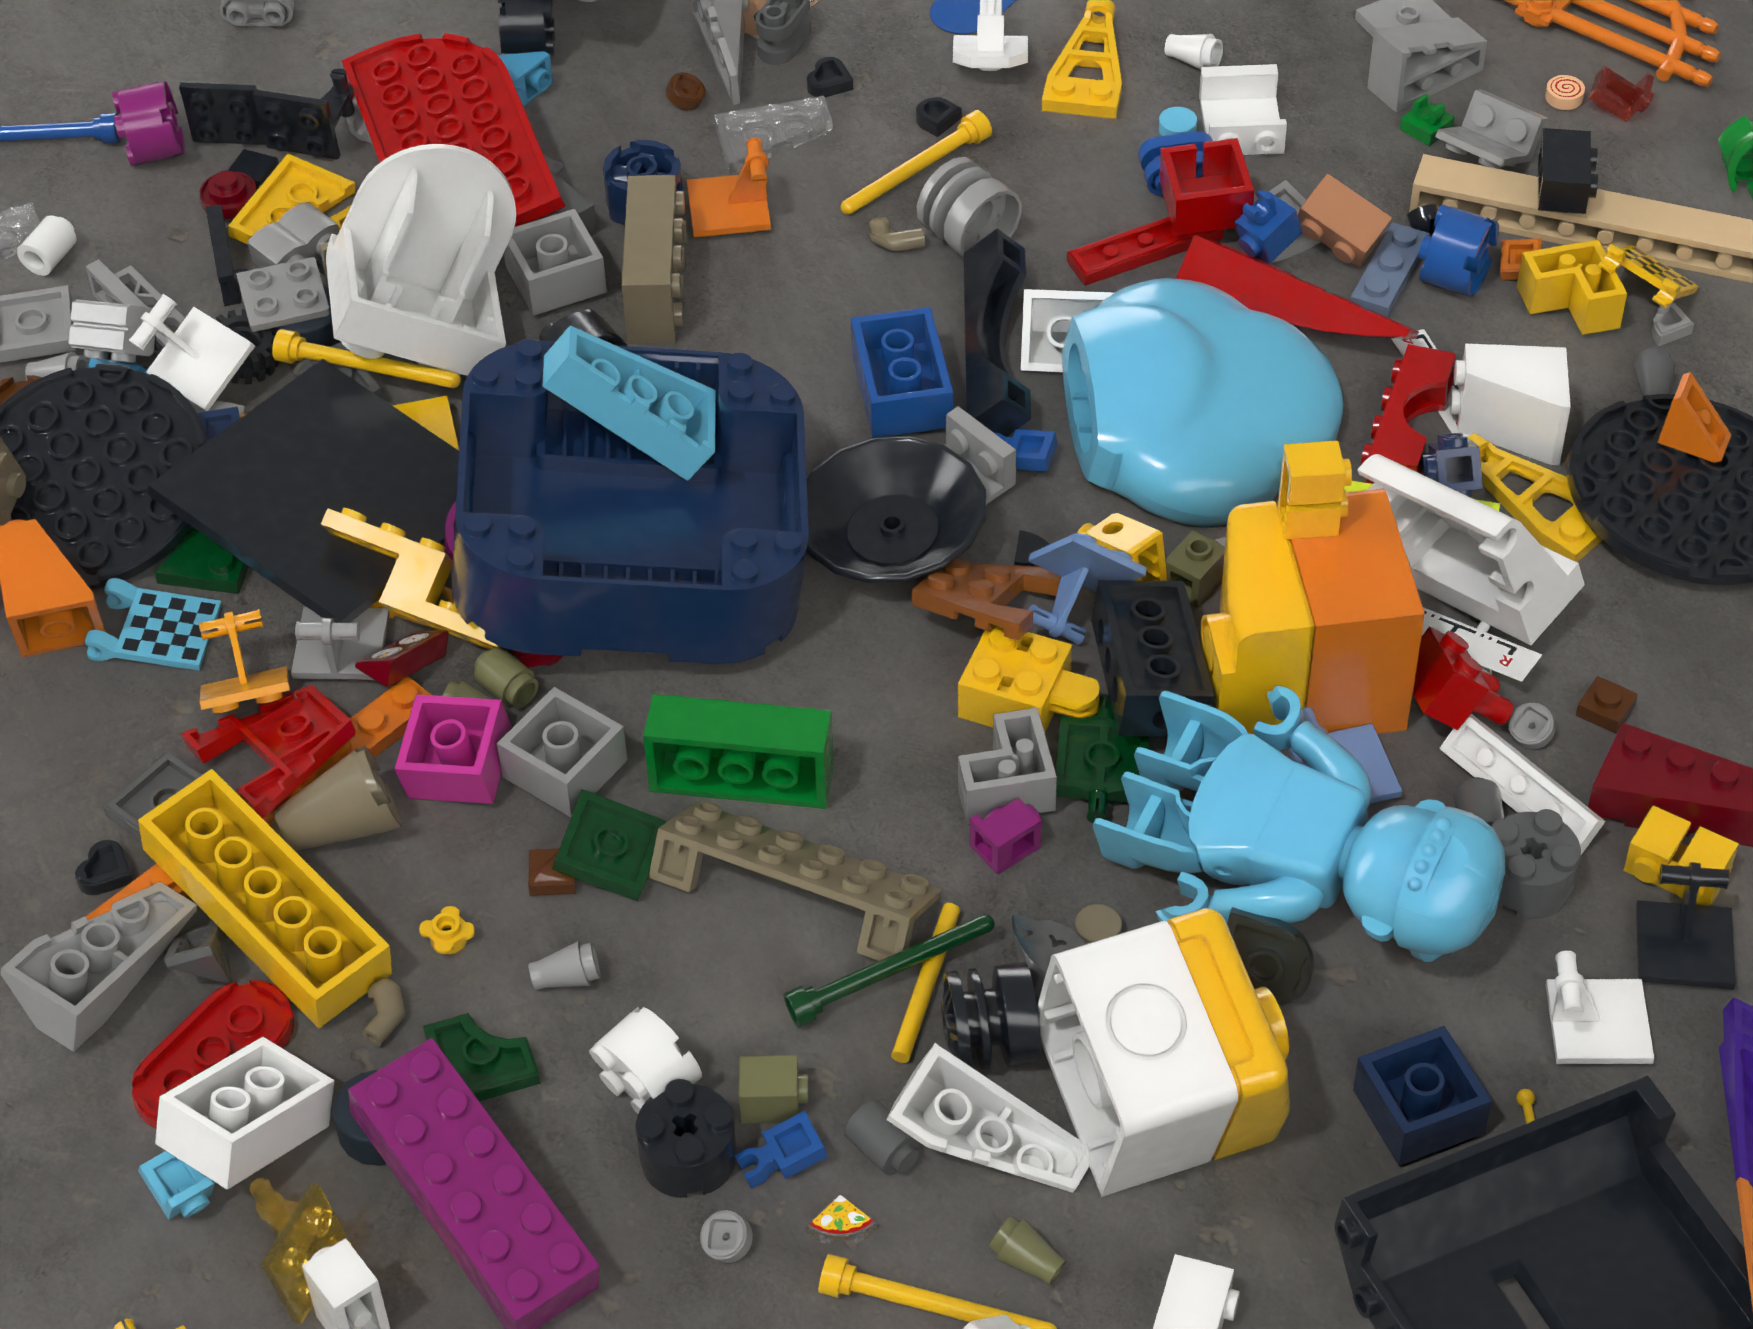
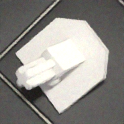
M980 0L977 35H954L953 63L970 68H979L983 71H998L1001 68H1011L1028 63V36H1004L1002 0Z

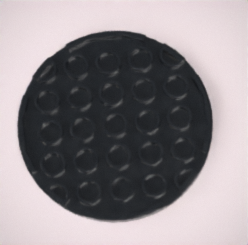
M96 364V367L74 371L72 368H66L30 383L0 406V436L26 474L25 491L16 500L11 512V521L36 519L91 590L105 587L107 581L111 578L125 581L142 573L170 553L191 529L192 526L148 495V485L209 441L204 426L190 402L167 381L157 375H148L132 370L130 366L118 364Z
M1675 394L1644 395L1642 400L1629 403L1619 401L1605 407L1592 416L1580 429L1573 443L1568 459L1567 479L1572 499L1578 511L1593 531L1612 548L1630 560L1666 576L1711 585H1735L1753 582V416L1728 405L1709 400L1731 433V438L1722 461L1715 463L1657 443Z

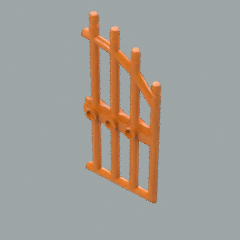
M1503 0L1517 6L1515 14L1524 17V22L1532 26L1548 27L1554 22L1658 67L1656 76L1663 82L1668 81L1671 75L1674 74L1685 80H1692L1694 84L1709 87L1713 81V76L1706 71L1696 70L1694 66L1680 61L1681 56L1685 51L1696 57L1701 56L1705 61L1717 63L1721 57V52L1710 45L1705 46L1703 42L1687 36L1686 25L1695 29L1699 28L1700 31L1706 34L1715 35L1719 29V24L1713 19L1703 18L1701 14L1682 7L1678 0H1629L1669 17L1671 29L1604 0ZM1570 3H1573L1670 45L1667 54H1664L1564 11V9Z

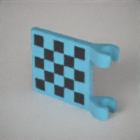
M111 578L107 581L104 588L105 593L108 595L106 599L107 606L112 609L130 607L119 639L101 630H90L87 633L85 645L89 646L87 657L90 660L104 661L120 658L200 671L210 639L203 641L199 622L218 619L222 608V601L137 588L117 578Z

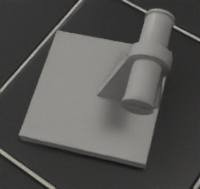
M303 607L301 622L297 621L295 627L297 643L291 670L292 678L375 680L355 668V663L384 647L390 615L389 611L386 608H368L350 623H334L333 618H322L308 607Z

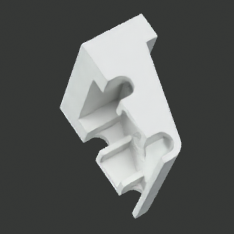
M1380 454L1370 456L1357 469L1360 476L1374 482L1368 490L1382 488L1386 490L1416 588L1532 645L1585 585L1579 563L1540 545L1520 521Z

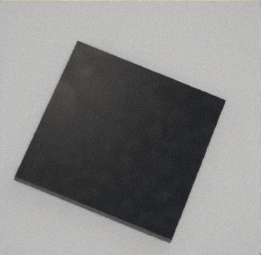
M321 359L148 485V495L320 617L333 618L334 623H350L381 598L397 559L330 534L321 525L327 509L341 513L343 508H348L366 516L367 520L365 523L378 528L381 527L382 523H388L406 532L404 538L419 543L423 537L445 547L446 519L457 496L459 450L324 359Z

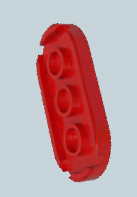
M249 980L250 984L241 985L233 982L214 991L136 1068L132 1079V1098L139 1117L146 1124L157 1129L160 1096L261 1037L268 1039L283 1049L289 1042L294 1029V1016L285 993L277 986L262 980Z

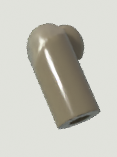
M886 217L873 218L869 222L871 232L868 235L871 241L892 252L925 247V237L922 228L897 232L890 229V221Z
M388 978L373 982L368 989V998H374L373 1004L376 1006L377 1015L364 1028L362 1034L369 1043L377 1047L384 1043L406 1015L402 990L395 981Z

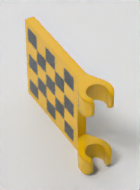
M1611 243L1607 248L1606 256L1597 265L1609 274H1613L1622 265L1654 285L1660 291L1654 295L1652 300L1665 309L1676 299L1694 294L1699 288L1692 281L1634 245L1619 248Z

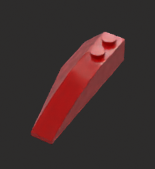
M1194 235L1176 276V279L1191 280L1213 286L1231 295L1248 309L1270 314L1292 325L1329 333L1369 338L1416 339L1419 331L1377 312L1361 308V305L1346 298L1327 293L1326 289L1296 278L1295 275L1251 257L1223 243L1198 235Z

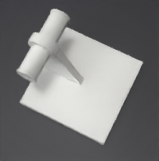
M162 294L151 312H145L140 319L143 322L129 341L144 351V348L156 332L165 338L168 343L146 372L149 375L154 374L167 381L179 390L186 399L203 410L209 411L255 345L195 307L192 308L176 332H171L165 327L163 322L177 303Z
M1561 951L1556 954L1555 959L1559 976L1556 979H1547L1545 984L1556 1064H1653L1654 1053L1642 979H1583V976L1577 971L1576 954L1574 952Z

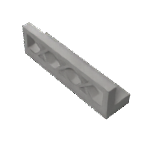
M99 259L85 266L92 294L99 302L147 307L146 305H156L161 298V294L131 265L115 274ZM131 281L136 286L134 293L125 285L126 283ZM174 307L163 324L173 332L168 326H177L179 328L185 317ZM158 332L154 334L153 355L156 358L168 343Z

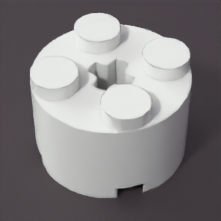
M637 1007L589 1050L592 1058L604 1070L599 1074L603 1083L616 1096L625 1091L633 1098L630 1104L637 1114H639L640 1109L650 1097L654 1099L664 1092L666 1085L670 1081L686 1079L695 1084L702 1078L701 1069L691 1052L688 1051L682 1056L679 1047L675 1043L679 1039L675 1032L656 1014L644 1007L641 1010Z

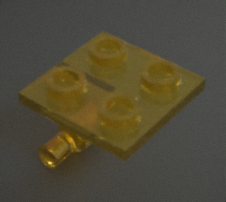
M264 1177L257 1178L250 1185V1192L257 1201L255 1205L256 1211L260 1218L271 1226L273 1233L276 1234L278 1232L279 1235L262 1261L261 1266L292 1321L302 1324L313 1307L302 1265L310 1261L312 1256L325 1247H332L345 1238L349 1243L350 1241L319 1185L311 1183L301 1201L297 1203L286 1200L280 1193L274 1192L267 1178L266 1180H264Z

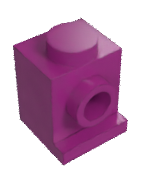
M1019 798L1004 807L1000 806L993 809L983 820L976 814L970 818V847L999 875L1041 848V817L1032 805H1025Z

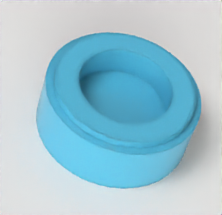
M1171 107L1164 110L1159 116L1158 130L1161 136L1196 132L1197 117L1190 109Z

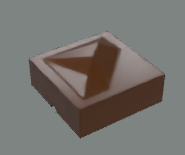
M559 848L529 850L528 887L530 896L576 894V878L552 870Z

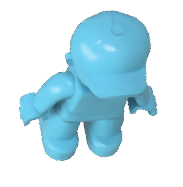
M1276 686L1273 691L1267 692L1268 701L1275 718L1284 721L1277 725H1269L1257 721L1254 727V734H1248L1243 725L1226 712L1169 691L1161 692L1159 701L1168 732L1164 755L1142 747L1136 749L1134 757L1140 776L1131 772H1124L1121 778L1129 804V817L1126 827L1101 818H1096L1093 823V829L1105 860L1130 869L1148 865L1161 870L1180 873L1177 881L1181 895L1192 898L1194 901L1186 906H1169L1156 911L1159 922L1203 908H1210L1218 911L1227 923L1230 911L1234 907L1246 912L1280 919L1291 924L1305 920L1319 908L1326 909L1332 907L1343 887L1346 902L1353 915L1362 923V928L1367 935L1380 942L1395 938L1398 946L1410 950L1413 957L1423 962H1432L1443 954L1453 953L1465 948L1481 936L1495 916L1505 875V849L1495 830L1483 819L1464 810L1450 806L1446 807L1443 802L1428 799L1421 801L1415 807L1399 805L1383 809L1369 820L1367 809L1371 801L1370 779L1363 766L1346 748L1311 722H1304L1300 700L1295 692L1287 687ZM1291 748L1308 766L1292 761L1278 750ZM1184 788L1197 792L1193 802L1181 798L1180 792ZM1204 871L1212 878L1233 885L1249 884L1250 886L1215 890L1214 895H1209L1208 888L1204 882L1191 875V873Z

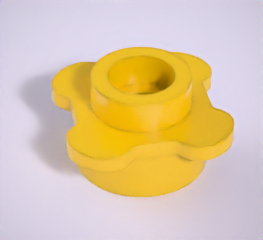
M453 906L444 907L441 913L436 915L434 919L425 920L419 926L420 935L430 939L431 946L437 953L445 955L454 954L462 950L467 940H470L475 934L474 925L470 922H465L460 917L459 909Z

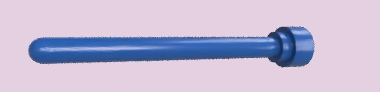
M101 113L100 117H95L91 122L0 126V142L95 137L96 140H102L104 144L120 143L121 139L118 136L114 116L119 114Z

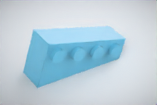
M571 325L544 355V388L688 481L715 453L716 390Z

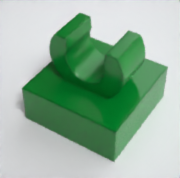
M1424 94L1413 103V109L1401 118L1399 130L1430 147L1439 140L1435 137L1438 129L1453 127L1455 116L1445 111L1443 103L1440 102L1435 106L1428 102V95Z

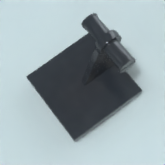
M335 68L331 71L330 77L333 87L321 99L255 89L253 98L266 147L278 151L339 159L340 150L335 133L336 125L341 116L350 117L355 112L352 102L354 89L348 83L346 70Z
M180 82L179 89L193 142L266 145L253 98V93L257 89L256 85Z
M1690 862L1688 867L1661 864L1659 884L1686 886L1681 904L1637 900L1638 979H1642V982L1734 989L1736 981L1732 908L1696 905L1697 892L1700 886L1728 889L1729 869L1701 868V864L1696 862Z

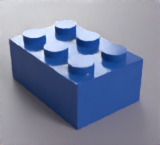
M931 307L852 317V356L872 438L946 428V414L953 410V390Z

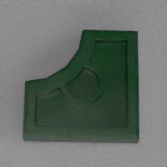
M469 1013L423 1026L426 1041L433 1038L478 1101L541 1084L539 1072L527 1037L506 1039L490 1035L475 1024Z

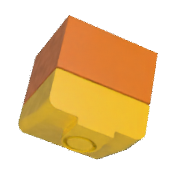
M1384 488L1347 492L1348 515L1340 519L1338 536L1285 540L1278 510V501L1277 504L1275 501L1241 504L1233 508L1229 513L1220 613L1202 616L1201 641L1215 694L1214 703L1216 709L1226 712L1243 725L1248 734H1254V727L1257 721L1269 725H1277L1284 721L1275 718L1268 701L1267 692L1273 691L1276 686L1287 687L1294 691L1300 700L1301 709L1312 708L1319 726H1323L1327 733L1367 724H1373L1377 734L1407 730L1425 613L1389 498Z

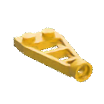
M1088 0L1083 19L1047 75L1042 97V111L1111 119L1117 118L1122 94V79L1113 28L1115 5L1111 0ZM1094 12H1102L1105 16L1095 15ZM1083 42L1104 44V52L1080 49ZM1075 66L1102 69L1103 80L1069 77Z
M1473 433L1468 437L1480 449L1483 486L1516 520L1523 524L1540 545L1575 562H1579L1603 540L1593 531L1578 511L1570 493L1567 476L1498 449L1490 441L1477 433ZM1511 472L1534 483L1522 494L1517 495L1501 480ZM1544 493H1552L1569 500L1573 506L1556 521H1549L1535 509L1533 503Z

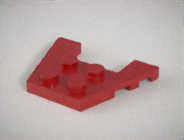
M313 685L285 694L281 699L259 704L261 712L242 719H238L234 714L218 719L220 727L199 734L196 727L181 734L187 748L203 764L238 743L245 741L271 767L270 770L236 789L238 795L262 819L357 734L351 719Z

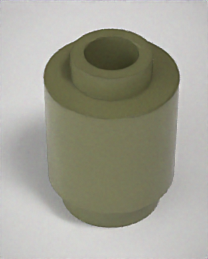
M502 647L486 650L477 658L474 665V680L496 699L501 700L505 706H513L519 709L531 702L539 687V683L534 678L532 670Z

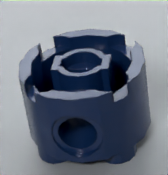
M653 140L631 141V148L621 151L620 145L613 149L605 158L603 176L606 204L609 209L610 219L613 222L625 223L628 176L675 175L677 191H683L681 162L679 157L677 159L674 156V150L668 145Z

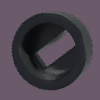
M1437 204L1423 205L1410 211L1407 214L1410 226L1427 232L1430 235L1433 234L1436 228L1434 227V221L1438 211Z

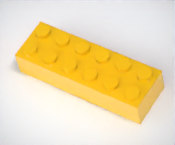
M210 769L138 819L143 850L266 976L285 993L318 1029L368 993V989L373 982L392 975L390 945L213 769Z

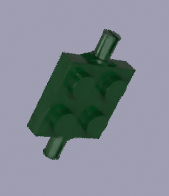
M1106 695L1099 697L1097 716L1086 718L1061 716L1055 768L1057 776L1056 797L1089 800L1086 817L1091 823L1095 821L1096 809H1098V818L1106 820L1107 801L1128 802L1121 778L1124 772H1131L1140 776L1134 753L1138 747L1148 749L1149 736H1118L1110 698L1108 708H1105Z

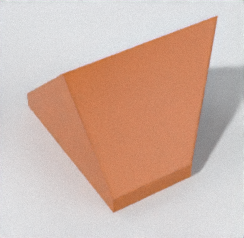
M1691 372L1685 373L1682 376L1657 443L1713 463L1722 461L1731 438V433Z

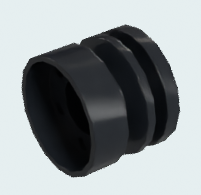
M1026 962L994 966L992 988L984 989L977 969H968V991L963 992L959 973L957 971L945 972L941 1015L946 1045L952 1055L972 1067L971 1049H976L981 1069H989L992 1060V1046L1000 1045L1003 1058L1008 1066L1040 1061L1041 1038L1038 1009L1031 973Z

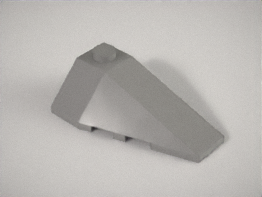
M691 0L693 16L733 105L740 104L745 33L744 11L749 10L748 0Z
M159 882L113 903L112 910L91 920L84 916L71 922V929L50 938L45 934L32 940L1 968V976L35 1027L74 1052L109 1019L197 911V904Z

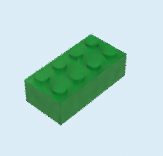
M652 695L643 734L649 792L820 809L827 808L834 770L832 712L830 710H820L812 707L777 706L768 703L734 702L724 699L691 698L681 695Z

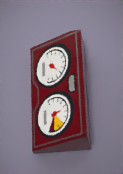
M447 630L412 632L357 661L355 668L389 687L445 657L449 632Z

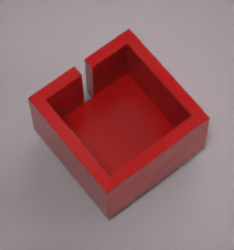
M1238 138L1203 143L1201 178H1196L1197 148L1195 144L1160 148V186L1175 236L1236 228L1235 221L1243 214V206L1246 203L1250 206L1254 204V188Z

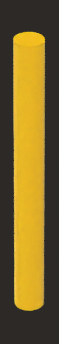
M945 903L943 905L932 937L956 926L961 912L959 906L953 903ZM946 952L923 962L891 1054L892 1059L899 1063H908Z

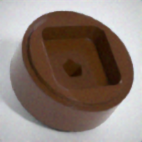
M680 72L671 77L666 87V96L676 107L684 110H693L700 105L704 98L705 87L696 76Z

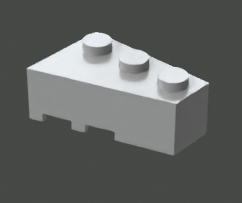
M1459 17L1375 29L1367 89L1397 113L1413 105L1424 94L1429 97L1482 71L1487 40Z

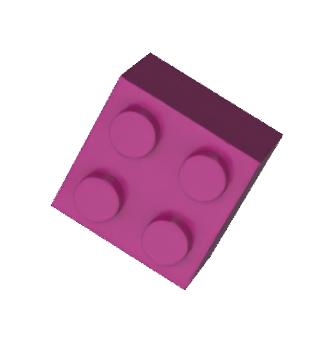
M432 695L415 696L395 765V772L409 799L482 804L494 803L502 774L497 743L512 729L501 700Z

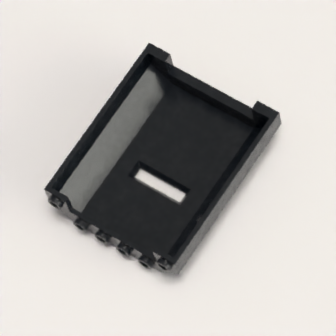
M1648 1075L1342 1198L1335 1221V1233L1341 1249L1355 1306L1361 1316L1369 1318L1375 1329H1528L1498 1286V1283L1512 1277L1517 1280L1550 1329H1753V1308L1745 1248L1665 1143L1676 1112Z

